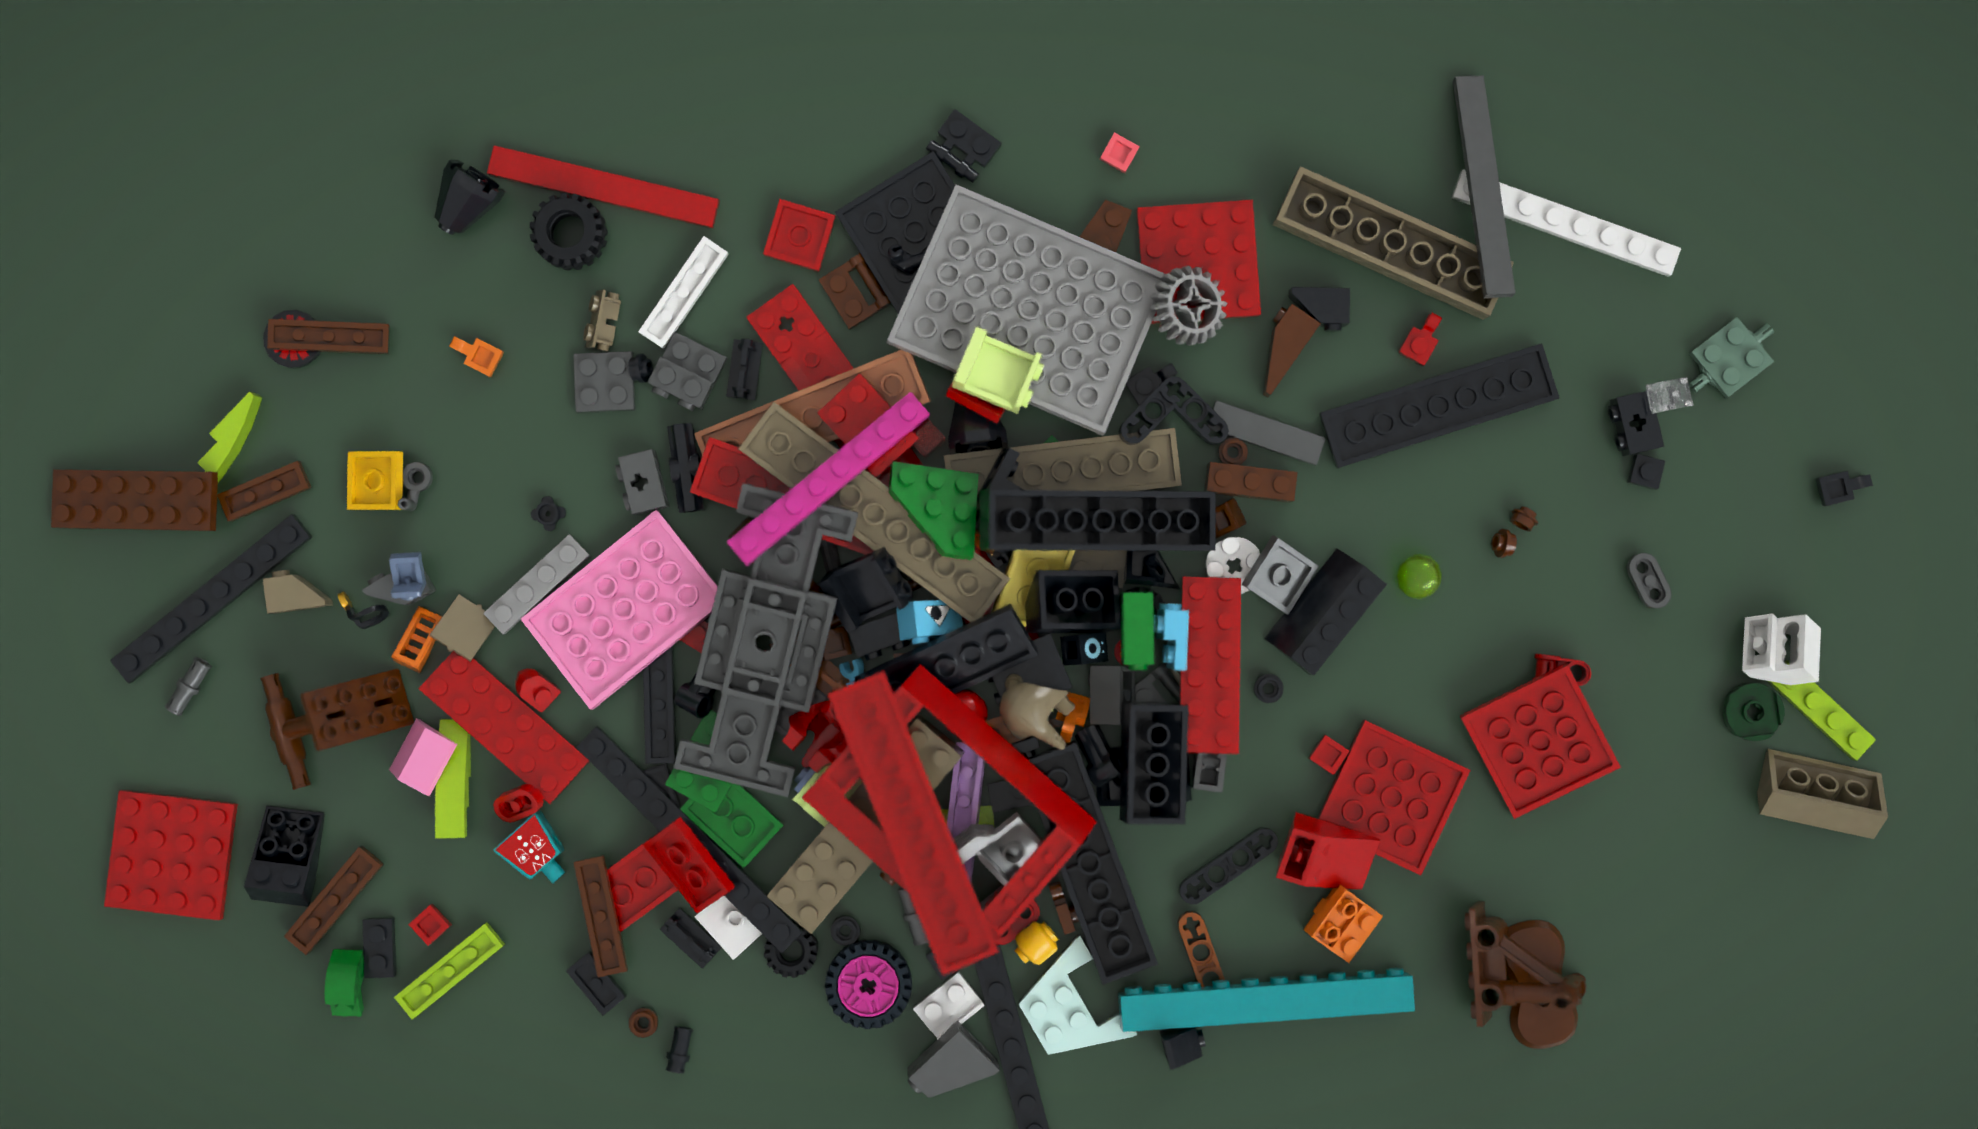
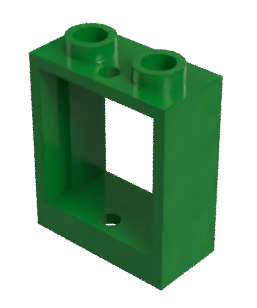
M1120 593L1121 663L1128 665L1129 670H1147V664H1154L1153 593Z

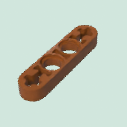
M1194 911L1182 913L1178 918V929L1197 982H1200L1201 987H1205L1202 982L1203 976L1211 971L1218 975L1219 980H1225L1204 920ZM1188 917H1191L1194 921H1199V924L1195 926V930L1198 936L1204 933L1205 938L1195 939L1188 944L1187 939L1193 938L1188 928L1183 929V925L1187 924L1186 919ZM1198 944H1204L1209 949L1208 956L1203 960H1197L1193 957V949Z

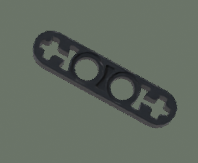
M1260 827L1185 878L1179 886L1181 898L1189 904L1202 902L1271 854L1278 845L1276 834L1266 827ZM1260 834L1265 836L1271 835V839L1268 841L1270 846L1265 848L1261 845L1255 850L1259 853L1256 857H1254L1252 850L1245 845L1249 841L1252 846L1260 841L1258 837ZM1238 849H1243L1248 853V861L1242 866L1235 865L1232 861V855ZM1213 866H1220L1224 870V878L1219 882H1213L1208 877V872ZM1203 874L1204 880L1211 888L1206 891L1203 885L1197 890L1199 894L1197 897L1194 898L1192 895L1186 897L1185 893L1188 891L1186 886L1190 883L1193 886L1201 883V880L1197 877Z

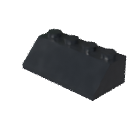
M1336 548L1308 583L1289 615L1284 613L1264 639L1307 674L1314 676L1387 584L1364 565Z
M1122 702L1119 819L1126 824H1185L1188 705L1156 702Z

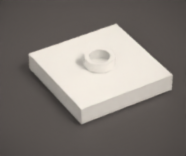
M722 896L695 916L733 960L762 935L725 896Z

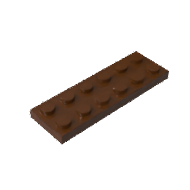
M53 470L51 528L216 531L218 473Z

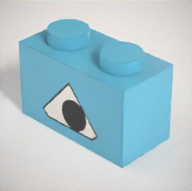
M941 600L912 601L901 610L896 607L900 640H912V645L926 644L930 642V639H937L963 626L962 616Z

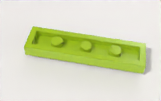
M1786 660L1785 664H1789L1790 660ZM1767 681L1852 760L1857 761L1876 741L1867 730L1816 683L1787 685Z
M486 922L394 998L413 1020L501 949L505 943L489 923Z

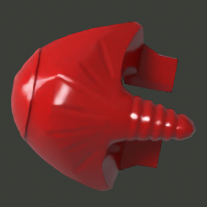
M830 700L812 705L809 713L799 711L791 715L788 719L790 724L789 731L782 740L794 751L807 736V730L813 731L815 734L814 740L809 749H807L801 764L806 768L810 766L816 773H819L824 767L831 765L848 746Z

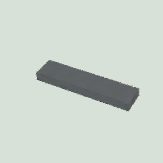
M1217 400L1215 401L1213 410L1228 425V436L1314 466L1317 465L1326 439L1325 437ZM1207 424L1212 431L1218 432L1221 429L1218 425L1212 427Z

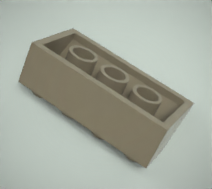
M1767 749L1757 792L1759 814L1871 839L1876 837L1888 818L1882 773Z

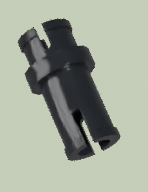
M675 1026L671 1050L666 1055V1058L669 1059L666 1070L683 1074L685 1073V1064L690 1059V1056L687 1054L693 1029Z

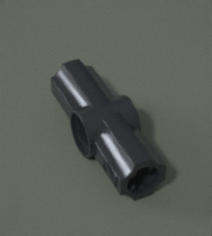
M682 423L667 426L671 451L669 467L672 482L675 483L679 513L705 510L703 497L690 493L701 461L700 455L696 451L693 424Z

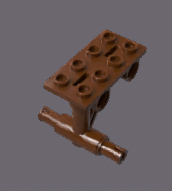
M399 669L304 692L300 697L305 714L295 717L291 700L284 696L279 673L260 678L268 701L265 704V710L271 727L270 736L276 744L281 763L287 766L293 790L311 785L304 764V759H306L307 755L301 737L311 734L316 750L320 751L414 724Z
M1478 901L1469 908V913H1465V928L1467 931L1470 930L1471 942L1467 943L1468 960H1472L1473 972H1469V987L1471 990L1474 989L1475 1001L1471 1002L1472 1019H1476L1477 1027H1484L1492 1018V1011L1497 1010L1501 1006H1516L1517 1003H1553L1552 1007L1554 1010L1563 1013L1581 1004L1587 988L1586 978L1582 974L1573 973L1562 977L1507 936L1508 926L1503 919L1485 915L1484 901ZM1486 929L1492 931L1495 938H1491L1487 934ZM1506 956L1540 982H1516L1515 979H1508ZM1490 989L1497 991L1499 997L1493 995Z

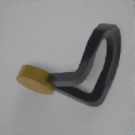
M344 591L337 594L342 607L347 612L348 618L354 621L361 629L372 627L385 620L389 615L385 605L371 606L356 614L347 594ZM381 611L379 615L361 623L359 620L368 613Z

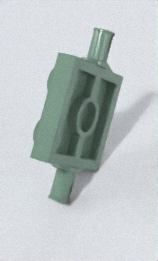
M1738 317L1733 319L1689 353L1697 363L1701 373L1688 383L1689 387L1691 388L1700 382V384L1692 389L1693 392L1697 393L1709 383L1716 387L1725 399L1731 396L1774 362L1761 343L1774 333L1773 328L1762 334L1771 327L1766 323L1753 333L1745 327Z

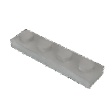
M569 534L483 614L505 635L524 615L536 607L587 560L590 555Z

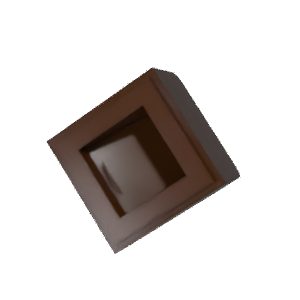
M1235 498L1216 506L1215 539L1246 525V520Z

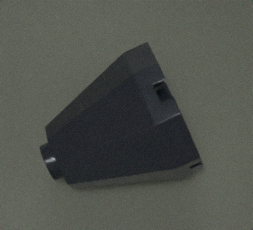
M449 160L443 170L435 218L439 222L438 227L451 235L455 232L463 233L498 204L505 194L503 189H498L500 185L478 169L472 166L467 170L461 168L464 163L459 160Z
M955 402L948 436L950 455L993 450L1000 447L1008 448L1007 434L1001 420L995 423Z

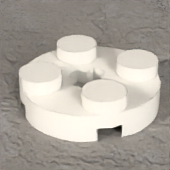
M1228 537L1215 544V551H1209L1206 556V574L1208 577L1241 578L1242 584L1260 556L1259 549L1252 542L1241 537ZM1238 558L1242 570L1240 572L1235 571L1233 574L1229 573L1230 567L1226 564L1227 561H1234ZM1241 585V594L1249 591Z

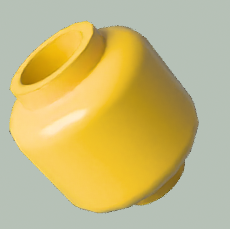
M1033 921L1016 935L1015 940L1018 948L1015 949V952L1025 964L1031 961L1035 965H1041L1057 951L1056 942L1059 938L1046 922L1040 924Z

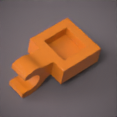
M454 336L449 347L467 355L463 364L489 377H492L504 354V351L478 338L471 345Z
M1068 692L1067 697L1075 704V709L1068 716H1064L1058 711L1056 719L1064 721L1060 735L1065 740V743L1070 744L1075 725L1084 727L1090 706V698Z

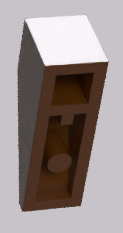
M1293 304L1287 310L1282 307L1272 320L1276 323V326L1271 334L1263 395L1267 398L1273 393L1321 324Z

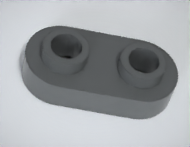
M1648 553L1633 555L1627 563V573L1641 602L1649 608H1662L1666 606L1671 599V589L1657 560ZM1640 562L1645 565L1643 573H1639L1637 570V565ZM1653 588L1658 592L1656 599L1650 597V591Z

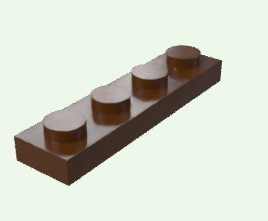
M268 319L267 348L269 350L389 354V324Z
M359 846L284 937L305 955L309 954L384 864L366 848Z
M601 855L575 861L573 863L597 976L603 977L628 971L605 857Z

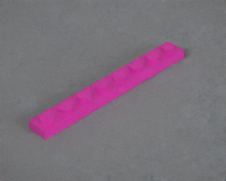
M909 392L732 537L727 544L742 562L748 566L930 416L929 412Z

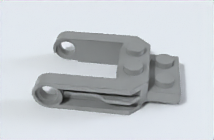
M1015 812L997 828L987 824H971L953 839L963 864L977 854L978 859L1002 884V886L979 903L981 910L984 909L985 903L996 891L999 892L1037 849L1036 845L1042 840L1018 812Z

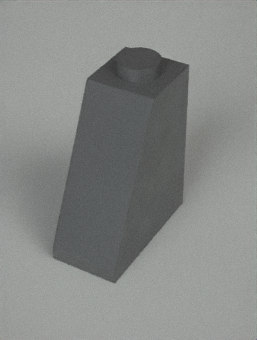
M957 1020L938 1040L907 1067L908 1083L917 1093L923 1092L928 1098L995 1075L1000 1071L998 1059Z

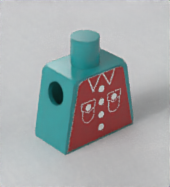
M541 811L529 817L493 849L496 854L530 880L542 871L553 884L566 873L555 861L565 849Z

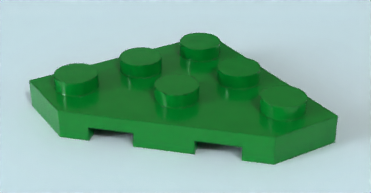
M893 461L890 465L888 492L896 502L899 501L909 513L908 517L922 533L927 534L936 545L935 549L941 556L972 560L974 557L979 474Z

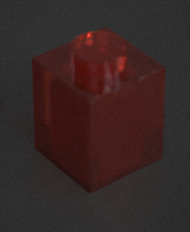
M928 418L913 430L920 438L913 447L924 459L946 441V437Z

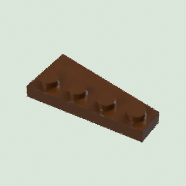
M1105 200L1079 237L1117 252L1132 210Z

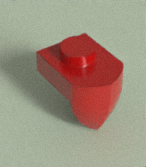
M526 668L518 671L515 681L517 693L523 700L543 713L561 693V690L535 669Z

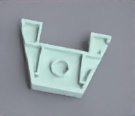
M1080 935L1072 940L1067 949L1058 956L1053 965L1018 1002L1048 1055L1137 1035L1136 1031L1123 1032L1121 1030L1119 1013L1097 1025L1069 978L1068 973L1093 959Z

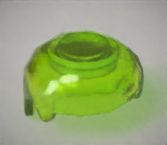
M1414 554L1402 562L1396 578L1399 588L1407 596L1422 599L1432 595L1441 584L1442 572L1439 563L1431 556Z

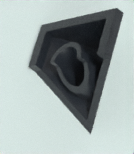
M1159 551L1126 552L1123 584L1180 589Z

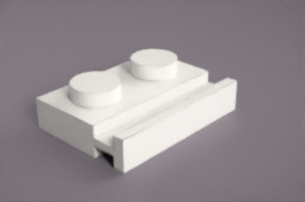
M958 971L916 1004L913 1010L938 1040L957 1020L961 1024L984 1007L985 1003Z

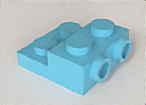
M1159 604L1157 615H1153L1156 639L1168 640L1167 645H1163L1162 662L1167 663L1166 668L1186 671L1189 611L1181 610V604Z

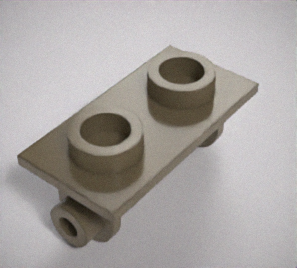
M599 290L590 299L589 312H592L590 324L587 323L585 326L583 340L586 341L585 348H594L598 344V350L608 352L609 346H613L616 326L606 324V319L617 321L621 300H619V294L608 292L607 297H605L606 290Z

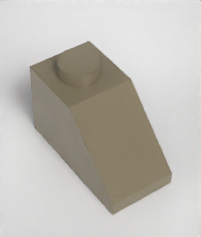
M290 570L271 572V578L263 579L267 614L333 605L331 598L302 576L290 575Z

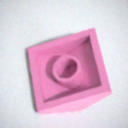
M416 718L389 770L397 780L430 796L457 744L422 720Z

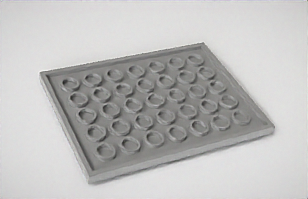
M955 185L887 339V344L957 373L976 326L987 331L986 336L1032 355H1036V353L1042 354L1039 363L1044 364L1038 381L1032 379L1028 389L1033 391V394L1028 404L1104 436L1156 311L1149 309L1151 305L1156 304V301L1150 296L1158 292L1154 286L1156 283L1162 282L1161 277L1165 273L959 185Z

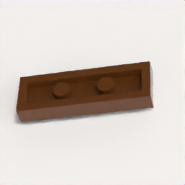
M295 461L219 493L217 497L227 521L232 522L311 489V485L301 461Z

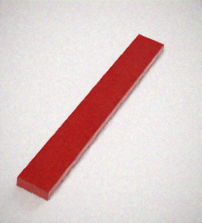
M495 145L493 146L487 174L570 195L577 194L583 198L708 228H713L720 202L717 198Z

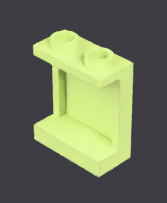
M976 326L953 380L952 387L1018 414L1021 406L1027 408L1033 391L1028 389L1032 379L1038 381L1044 364L1039 363L1042 354L1036 353V355H1032L986 336L987 331Z

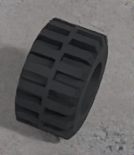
M561 193V197L550 196V201L547 203L542 201L539 204L541 207L539 212L534 210L532 216L535 219L534 222H530L529 226L532 230L530 239L535 244V250L550 264L557 268L561 267L564 270L571 271V268L580 270L583 269L582 266L585 264L588 266L594 263L592 260L602 255L600 250L602 247L605 248L607 244L605 236H608V230L604 225L606 222L600 212L586 198L583 199L577 194L570 196L568 193ZM566 217L580 218L584 223L582 239L572 247H559L554 241L556 225Z

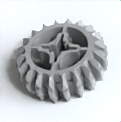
M1184 266L1182 269H1172L1170 274H1164L1161 277L1162 282H1158L1154 286L1158 292L1150 296L1156 301V304L1151 305L1149 309L1157 312V316H1154L1152 321H1160L1161 325L1158 331L1164 332L1167 330L1166 339L1172 340L1175 338L1176 344L1181 345L1186 342L1188 346L1204 343L1207 338L1214 337L1216 335L1215 330L1221 329L1223 326L1219 319L1227 316L1221 310L1222 307L1228 304L1225 301H1221L1220 297L1224 295L1225 291H1218L1216 288L1220 281H1210L1211 273L1205 272L1202 274V268L1199 267L1192 269L1191 266ZM1179 286L1180 290L1177 291V299L1175 302H1172L1173 294ZM1185 303H1186V304L1189 303L1190 306H1197V307H1195V308H1189V309H1188V306H1181V305H1182V304H1185ZM1203 310H1205L1204 318L1201 324L1198 326V321H1200V314Z

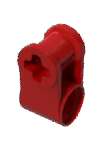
M1545 654L1534 655L1537 663L1535 677L1532 680L1567 663L1569 668L1574 665H1578L1581 668L1582 675L1576 681L1578 686L1587 684L1591 678V669L1584 661Z

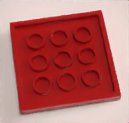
M1253 200L1137 208L1141 264L1165 274H1170L1171 270L1175 268L1182 269L1184 266H1191L1192 269L1196 267L1202 268V274L1205 272L1211 273L1210 281H1220L1216 287L1217 290L1225 291L1224 295L1220 296L1221 301L1228 303L1225 307L1221 308L1227 314L1223 319L1261 316ZM1179 286L1173 294L1172 302H1175L1177 299V291L1180 290ZM1185 303V304H1182V305H1181V306H1188V309H1189V308H1195V307H1197V306H1190L1189 303H1188V304ZM1205 310L1201 312L1200 320H1203ZM1152 321L1151 324L1160 323V321Z
M1567 663L1460 715L1514 819L1621 768Z
M1363 720L1349 749L1350 752L1338 772L1317 819L1380 838L1376 855L1421 876L1471 770Z
M119 790L104 907L222 920L238 804Z

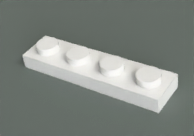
M703 236L638 332L664 349L729 253Z

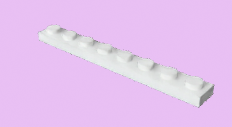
M1463 169L1459 175L1452 199L1470 205L1466 170ZM1499 182L1504 218L1669 277L1672 275L1681 250L1680 247Z

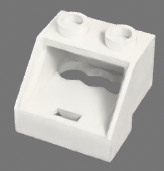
M1773 613L1745 617L1742 671L1751 678L1787 685L1819 682L1821 628L1806 614L1777 618ZM1786 634L1791 635L1789 664L1784 662L1787 654L1785 650V643L1788 639Z

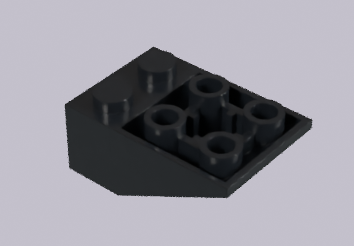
M266 806L244 888L251 900L309 907L317 876L324 813Z

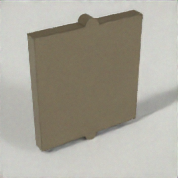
M458 594L431 632L430 637L446 646L449 652L454 651L471 662L495 626L483 614L485 610L482 609L481 604L475 605Z

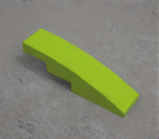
M249 392L209 433L217 443L197 463L205 472H217L218 483L238 456L253 426L262 401V397L259 394Z
M440 719L439 732L455 742L457 746L436 784L435 838L467 837V807H469V777H471L470 734L453 719Z

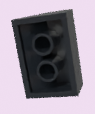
M1037 570L1025 603L1027 633H1102L1121 629L1118 570Z

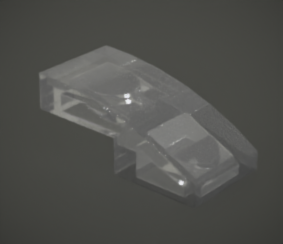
M1687 377L1645 385L1652 414L1693 406Z

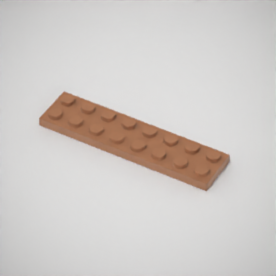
M899 350L698 431L694 435L702 455L709 437L740 447L772 403L775 402L829 443L839 439V437L817 412L859 373L869 381L891 407L909 392L922 405L931 402L913 354Z

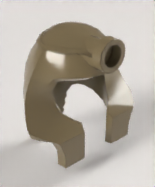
M1017 674L1009 675L1005 681L1007 690L1002 695L999 707L1001 717L1007 729L1020 740L1027 736H1033L1059 750H1063L1066 746L1065 740L1049 724L1048 716L1054 708L1064 716H1068L1075 709V704L1067 697L1068 691L1025 683L1021 676Z

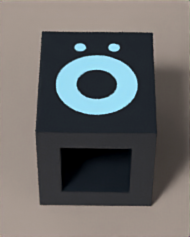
M1106 632L1060 637L1064 666L1108 661Z

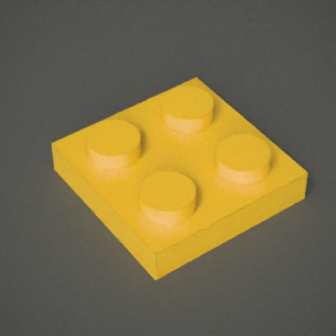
M348 452L347 510H402L398 507V501L403 498V452Z

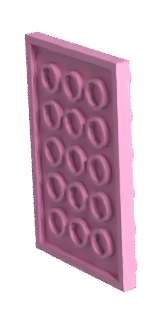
M656 509L524 615L521 621L588 708L594 710L711 615L718 585L663 515Z

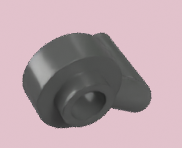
M413 462L403 469V485L408 489L406 498L398 501L400 509L407 511L415 510L420 492L425 491L432 484L433 474L427 465ZM417 472L423 474V480L420 483L414 480Z

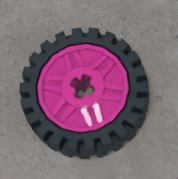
M861 940L842 949L835 956L827 971L825 991L833 1012L843 1022L852 1024L856 1028L871 1029L876 1027L877 1029L883 1027V1025L890 1024L903 1012L911 996L912 977L905 958L901 956L898 950L892 948L887 943H881L877 940ZM867 978L868 981L874 980L876 982L873 986L874 990L871 991L868 987L863 989V979Z

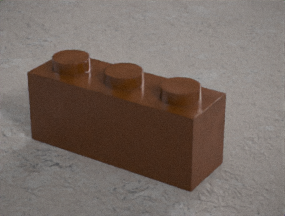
M1209 462L1207 464L1204 492H1216L1219 495L1291 503L1295 500L1298 472Z

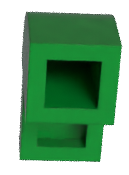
M333 949L325 979V1004H330L332 1015L362 1016L364 1009L361 994V985L364 979L363 950Z

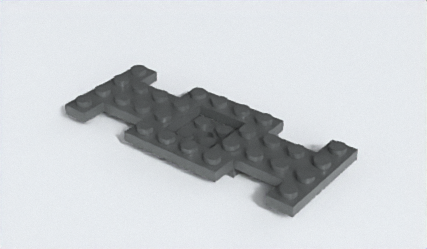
M743 483L736 513L757 518L786 493ZM824 503L754 561L751 576L722 569L694 682L697 685L721 690L722 696L710 745L683 738L680 740L674 769L784 797L789 796L796 767L767 759L780 707L784 706L809 713L838 598L809 590L822 536L826 535L851 542L859 512ZM761 634L769 635L773 641L772 648L769 650L760 649L757 646V637Z

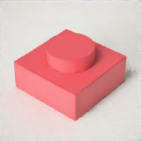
M1114 132L1100 160L1126 173L1140 146Z

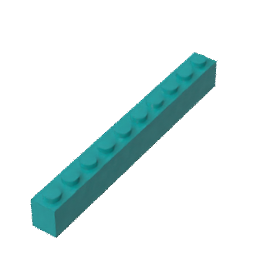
M1403 968L1386 969V974H1375L1374 970L1357 971V976H1346L1345 972L1328 973V978H1317L1316 974L1299 975V980H1288L1287 976L1270 977V982H1259L1258 978L1241 979V984L1231 985L1229 980L1212 981V986L1201 987L1200 982L1183 983V988L1174 989L1171 988L1170 984L1154 985V990L1142 991L1141 986L1125 987V992H1118L1120 1028L1123 1032L1415 1011L1413 976L1404 972Z

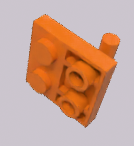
M1340 885L1338 888H1333L1326 898L1322 897L1313 910L1315 914L1303 930L1343 960L1350 963L1383 916Z

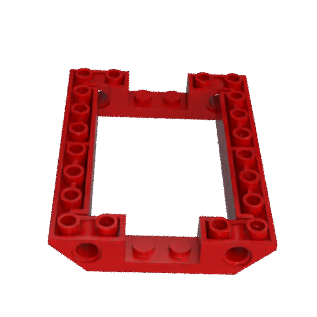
M920 664L893 694L905 724L907 725L922 707L926 708L1057 825L1049 834L1047 833L1036 845L1037 849L999 892L996 891L985 903L982 912L992 937L996 941L1081 846L1097 821ZM848 745L802 798L908 892L883 829L844 796L861 777Z

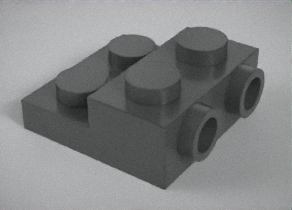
M674 332L663 356L659 358L647 383L653 386L652 392L666 399L669 394L679 398L677 404L690 411H694L695 407L703 410L728 358Z

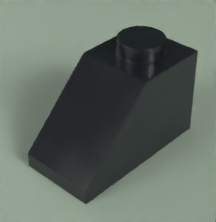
M1291 287L1288 291V297L1302 311L1321 323L1319 326H1324V331H1342V327H1346L1350 323V288Z
M1196 1027L1160 1031L1170 1070L1177 1069L1203 1056L1201 1048L1206 1047L1202 1029L1196 1030Z

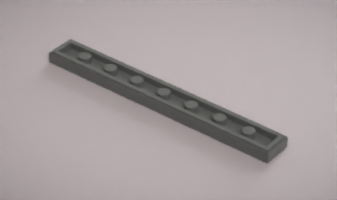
M1484 76L1455 77L1453 86L1484 298L1513 297L1515 295V286Z

